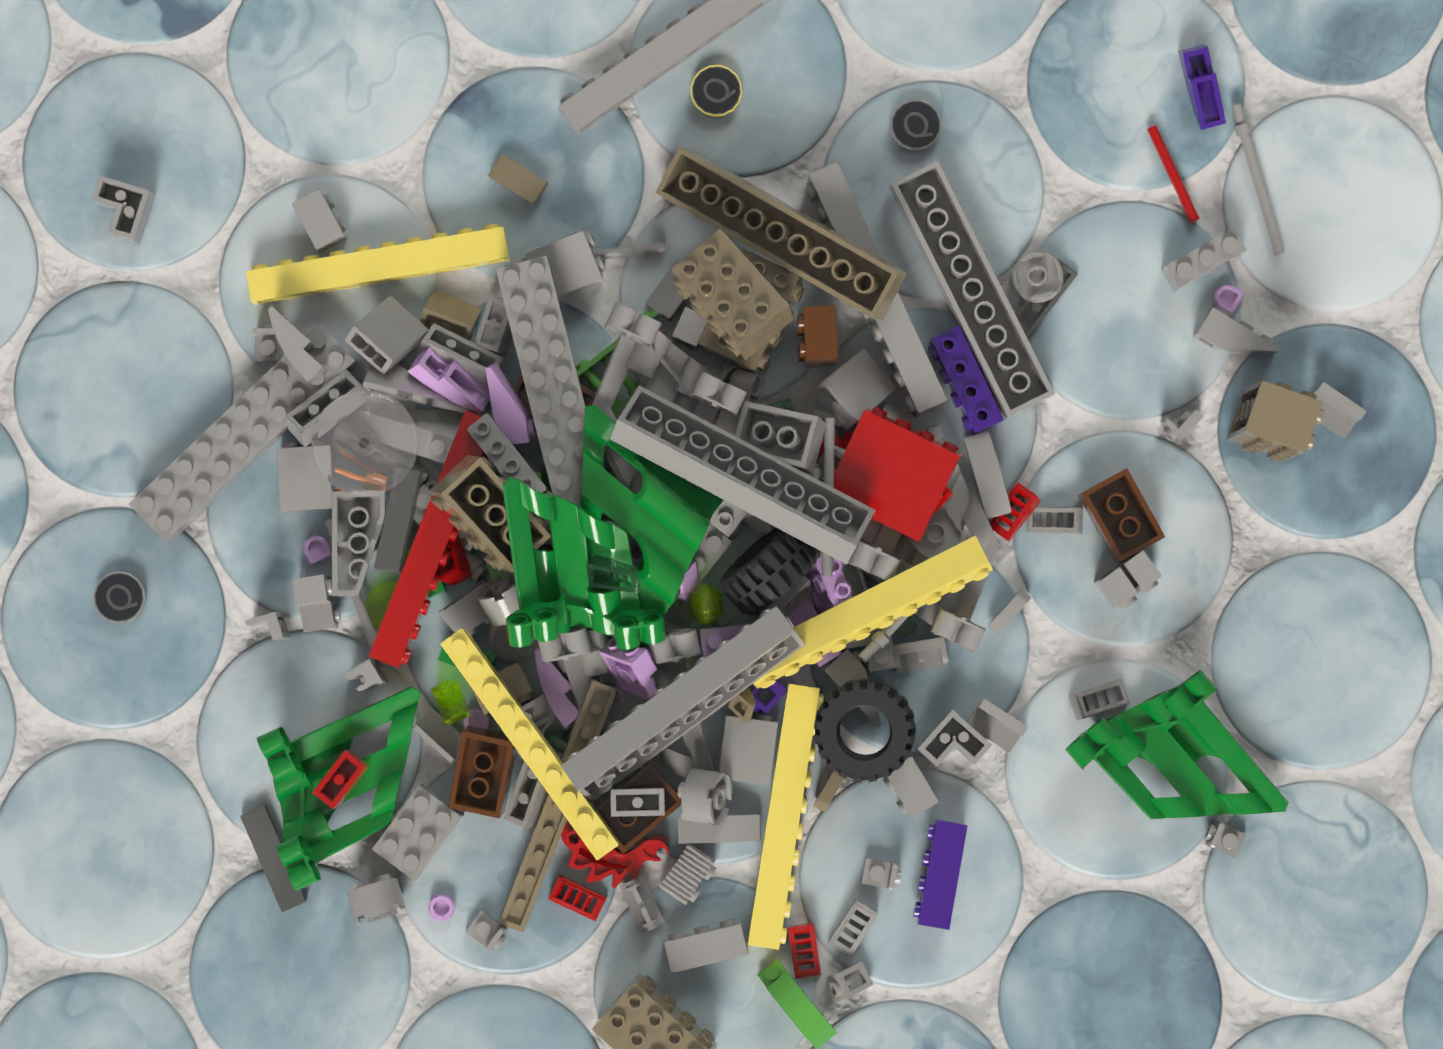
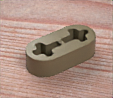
M834 769L832 770L813 804L814 807L823 812L828 808L844 780L843 777L839 776V772Z

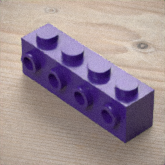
M960 326L931 338L929 341L931 346L927 347L933 361H939L942 368L939 370V374L944 384L949 383L953 391L950 397L956 408L960 407L964 414L961 420L966 431L971 430L973 435L1001 423L1004 419Z
M935 819L934 824H929L927 839L931 840L929 850H924L922 865L926 866L925 876H920L917 890L922 892L920 902H915L913 917L917 918L916 922L918 925L950 929L968 827L966 824Z

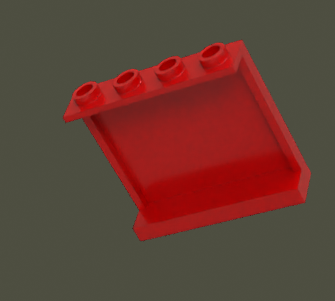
M875 406L872 409L867 408L863 411L834 473V489L874 509L875 512L872 519L919 542L924 538L931 517L963 453L959 452V447L953 443L944 441V444L934 440L935 435L921 429L920 432L911 429L912 424L901 418H897L895 421L887 417L888 412Z

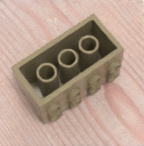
M718 229L671 269L675 277L672 281L677 286L676 290L685 300L688 297L690 298L689 300L693 304L692 307L702 319L706 316L712 331L719 338L723 335L728 349L736 357L741 355L745 361L794 320L789 304L721 229Z
M745 249L742 250L746 258L789 304L790 310H792L795 301L799 303L805 291L801 277L778 264ZM708 322L698 345L703 352L720 360L740 366L744 370L761 374V372L766 373L772 360L769 358L773 348L777 349L783 335L780 334L781 331L745 361L741 355L734 356L726 346L727 343L723 339L724 336L722 335L719 338L712 331Z
M1260 381L1243 390L1227 440L1242 444V449L1257 454L1258 451L1268 453L1267 458L1277 462L1303 454L1307 449L1311 450L1316 435L1312 433L1315 424L1319 425L1323 418L1324 409H1321L1323 401L1317 400V395L1308 391H1302L1301 393L1291 391L1292 386L1285 383L1276 382V385Z
M467 455L429 490L433 495L431 501L439 510H444L451 515L448 520L456 529H461L469 535L466 540L476 550L479 549L486 554L484 560L493 569L497 568L499 571L505 570L513 573L502 487L505 480L501 476L498 477L492 471L494 469L493 466L484 457ZM528 511L533 548L538 549L551 535L545 530L546 525L537 516L534 517Z
M640 973L598 1018L592 1028L613 1049H716L717 1047L716 1037L708 1029L704 1028L702 1030L695 1024L697 1020L686 1010L682 1012L675 1006L677 1002L668 993L663 995L656 988L657 984L648 975L643 977Z

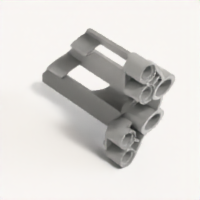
M615 303L605 327L619 334V338L592 405H595L614 422H617L611 407L628 370L631 369L639 373L641 387L711 424H714L719 411L734 417L737 416L747 392L716 378L696 360L675 346L659 331L660 322L640 314L625 305ZM607 445L630 491L634 494L638 493L643 485L641 472Z
M928 426L926 431L935 435L934 440L944 444L945 439L938 426ZM957 463L947 484V487L953 492V497L942 508L951 511L960 523L961 533L966 525L972 537L976 535L992 566L1000 543L993 533L981 506L967 486ZM881 524L872 545L860 540L848 564L866 572L875 582L880 584L928 560V558L921 556L913 548L908 536ZM987 577L979 581L972 580L966 583L965 587L958 592H948L942 595L938 602L931 605L925 604L917 608L915 614L931 627L930 631L976 652L986 628L971 622L970 619Z
M572 627L569 632L559 634L556 640L549 642L538 641L543 664L545 662L563 660L579 711L590 685L591 676L605 673L610 675L617 687L624 718L630 715V711L635 706L647 702L645 699L621 691L599 651L607 645L610 639L614 638L613 635L601 634L589 627ZM695 628L665 629L666 639L663 642L657 644L640 642L639 647L646 648L653 656L652 661L657 670L651 677L656 682L655 687L657 690L668 687L673 683V679L677 675L689 671L687 657L697 654L701 656ZM605 720L600 736L609 730L611 722ZM702 722L683 735L687 754L667 747L652 758L662 763L669 771L683 778H687L692 768L714 771Z

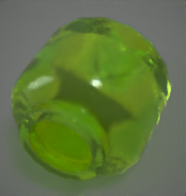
M711 584L697 585L696 590L692 591L688 596L689 615L692 619L697 620L698 624L715 623L724 612L722 594L718 589L712 588Z

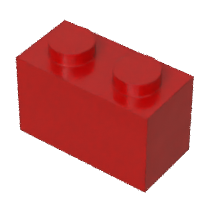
M345 750L312 793L332 809L338 808L370 765L350 750Z

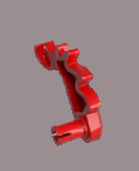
M569 821L565 823L561 834L563 843L573 852L568 863L569 867L574 869L591 867V871L586 877L587 883L600 881L613 874L612 887L616 888L627 872L633 879L636 878L642 863L645 861H661V857L657 855L658 849L664 848L667 855H669L668 839L662 835H653L645 839L638 847L624 854L614 848L599 860H596Z

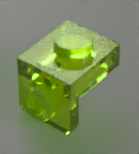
M455 679L443 681L431 689L446 726L470 717L463 692Z

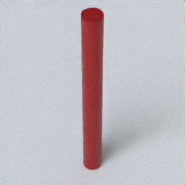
M1154 125L1148 128L1149 136L1190 223L1199 220V215L1157 126Z

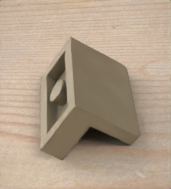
M433 291L424 306L420 322L428 329L435 323L470 341L474 325L482 309L441 292Z

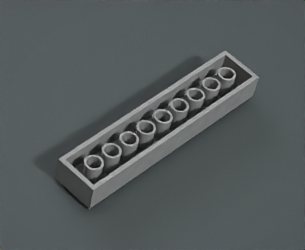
M937 160L892 182L889 189L958 326H960L1005 420L1052 397L1055 392L939 161Z
M838 162L809 174L805 190L810 201H816L818 205L816 214L820 223L826 224L828 228L881 257ZM898 292L883 320L873 319L862 313L865 320L868 318L871 320L872 328L870 331L875 342H881L883 346L881 355L886 366L891 365L894 370L892 379L898 387L897 390L902 389L906 396L903 399V403L907 412L913 413L916 418L944 405L947 401L945 393Z
M546 255L496 268V273L552 493L580 506L584 409L586 405L549 259Z
M320 323L305 335L314 344L307 352L326 369L312 385L295 369L286 355H284L129 503L164 542L171 543L289 431L285 419L289 412L347 369L350 372L359 364Z
M640 385L618 418L610 440L846 565L875 512L874 509Z
M776 606L773 609L769 608L762 612L759 619L753 624L743 626L738 631L737 636L730 641L726 640L720 643L716 651L710 656L700 658L695 663V667L687 673H680L668 687L654 692L652 698L645 704L635 706L626 718L612 723L606 733L592 738L587 743V747L580 752H574L569 755L561 767L577 791L591 802H594L806 645L779 608Z

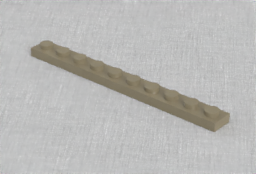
M595 679L591 680L561 757L563 764L569 755L574 752H580L587 747V743L592 738L600 736L617 692V687ZM549 794L546 796L498 920L499 924L524 932L567 821Z

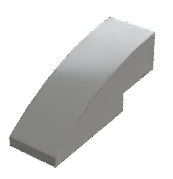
M271 306L268 309V313L281 348L295 369L312 385L326 370L307 352L314 344Z
M989 431L964 438V449L986 518L990 519L1011 513L1008 495Z
M761 814L727 815L721 825L682 820L681 816L677 817L678 844L761 841Z

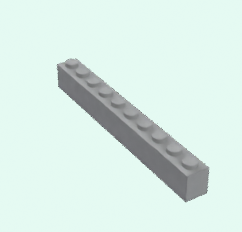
M709 0L702 6L700 3L696 4L688 10V16L681 21L677 18L666 26L667 30L660 35L655 33L645 41L646 45L639 50L637 48L630 50L624 55L625 60L618 65L612 63L602 71L604 74L595 80L593 77L582 84L581 87L583 89L575 95L571 92L560 100L561 104L558 106L560 113L577 136L771 0Z

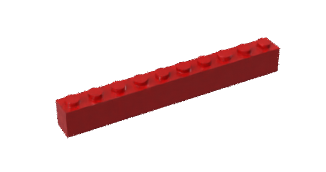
M465 410L437 483L467 455L484 457L485 459L489 458L467 430L482 416ZM431 498L369 653V657L397 668H401L402 664L407 665L412 650L408 648L412 639L417 640L422 627V625L418 624L421 615L426 616L431 605V601L428 600L431 590L436 591L441 576L438 575L441 565L446 566L451 554L447 549L451 541H456L460 531L448 520L451 515L444 510H439L433 504Z

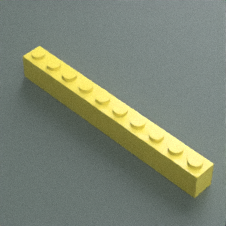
M489 224L483 226V230L473 232V228L458 230L457 235L447 236V233L433 234L432 239L428 240L414 237L406 239L405 244L396 245V242H385L380 244L381 248L371 249L370 246L355 248L353 253L345 254L344 250L330 252V257L319 258V255H310L304 257V261L294 263L293 259L279 261L278 266L268 267V264L252 266L253 270L246 271L250 299L254 305L510 261L506 232L504 227H499L498 224Z
M976 535L793 627L806 645L754 682V686L757 689L760 687L767 688L773 685L776 679L784 675L791 676L806 664L819 662L823 655L831 651L833 653L839 652L846 647L847 643L853 640L865 639L870 635L871 631L877 628H886L893 624V620L901 616H910L917 611V608L925 604L931 605L938 602L942 595L948 592H958L965 587L966 583L972 580L979 581L989 575L988 572L992 571L993 568Z
M463 626L442 641L440 645L595 859L599 860L617 847L619 840L591 801L577 791L562 769L561 765L563 763L466 628Z
M788 684L748 945L779 950L780 944H785L787 928H783L784 917L789 918L791 902H787L788 891L793 892L795 876H791L792 865L797 866L800 850H795L796 839L801 840L804 824H799L800 813L805 814L808 798H803L804 787L809 788L812 772H807L809 761L814 762L816 746H811L812 736L815 735L816 711L820 709L824 699V694H819L820 688Z

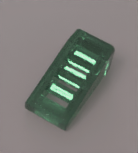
M593 555L586 563L589 587L639 593L640 586L637 567L600 555ZM627 575H630L631 582H628Z

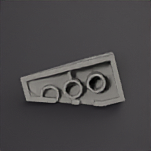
M398 364L385 375H382L374 366L370 365L363 382V387L370 392L464 415L465 410L470 412L469 409L437 394Z
M359 409L353 427L384 445L444 464L463 416L443 409Z
M332 491V596H359L385 519V491Z

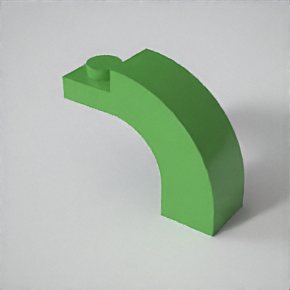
M778 958L757 974L779 1006L816 1049L837 1033Z

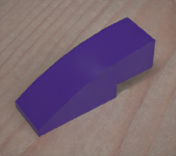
M1202 44L1178 51L1187 90L1200 130L1226 124L1217 77L1212 69L1208 46Z

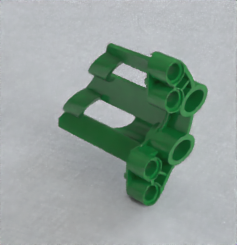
M595 405L587 406L584 409L580 507L601 520V513L604 512L636 539L643 553V557L634 567L641 608L660 610L665 615L669 607L680 595L678 590L689 565L705 536L713 513L722 503L723 499L701 487L696 490L682 477L610 440L616 422ZM605 443L641 472L643 485L638 493H632L603 469ZM585 536L587 553L613 576L610 548L602 546Z
M508 476L502 487L519 606L517 611L506 617L510 646L525 647L532 644L533 640L540 642L553 641L559 637V634L569 632L570 627H589L598 633L613 635L616 639L617 647L624 650L636 648L640 645V642L647 644L663 642L666 639L663 612L656 609L641 608L627 532L609 521L605 522L591 516L582 507L549 491L542 493L528 486L523 481ZM528 510L550 521L553 551L545 552L533 548ZM585 536L602 546L610 548L614 587H607L601 584L591 574Z
M1202 670L1197 671L1179 686L1156 694L1108 719L1101 718L1088 730L1081 733L1065 749L1082 770L1094 759L1150 819L1286 812L1289 804L1287 799L1203 702L1212 693L1218 691V689ZM1214 756L1222 759L1250 793L1221 794L1197 765L1198 758ZM1136 757L1154 764L1180 796L1155 798L1127 764Z
M411 686L290 741L282 726L257 737L258 745L268 761V766L273 776L275 793L280 802L284 842L276 845L277 853L286 867L289 880L296 891L321 880L317 866L318 862L391 824L399 784L404 773L412 738L411 733L419 704L420 690ZM392 721L387 746L360 758L370 767L342 802L344 803L377 788L371 814L332 831L328 821L337 808L332 809L312 792L342 753L350 749L351 742L355 737Z

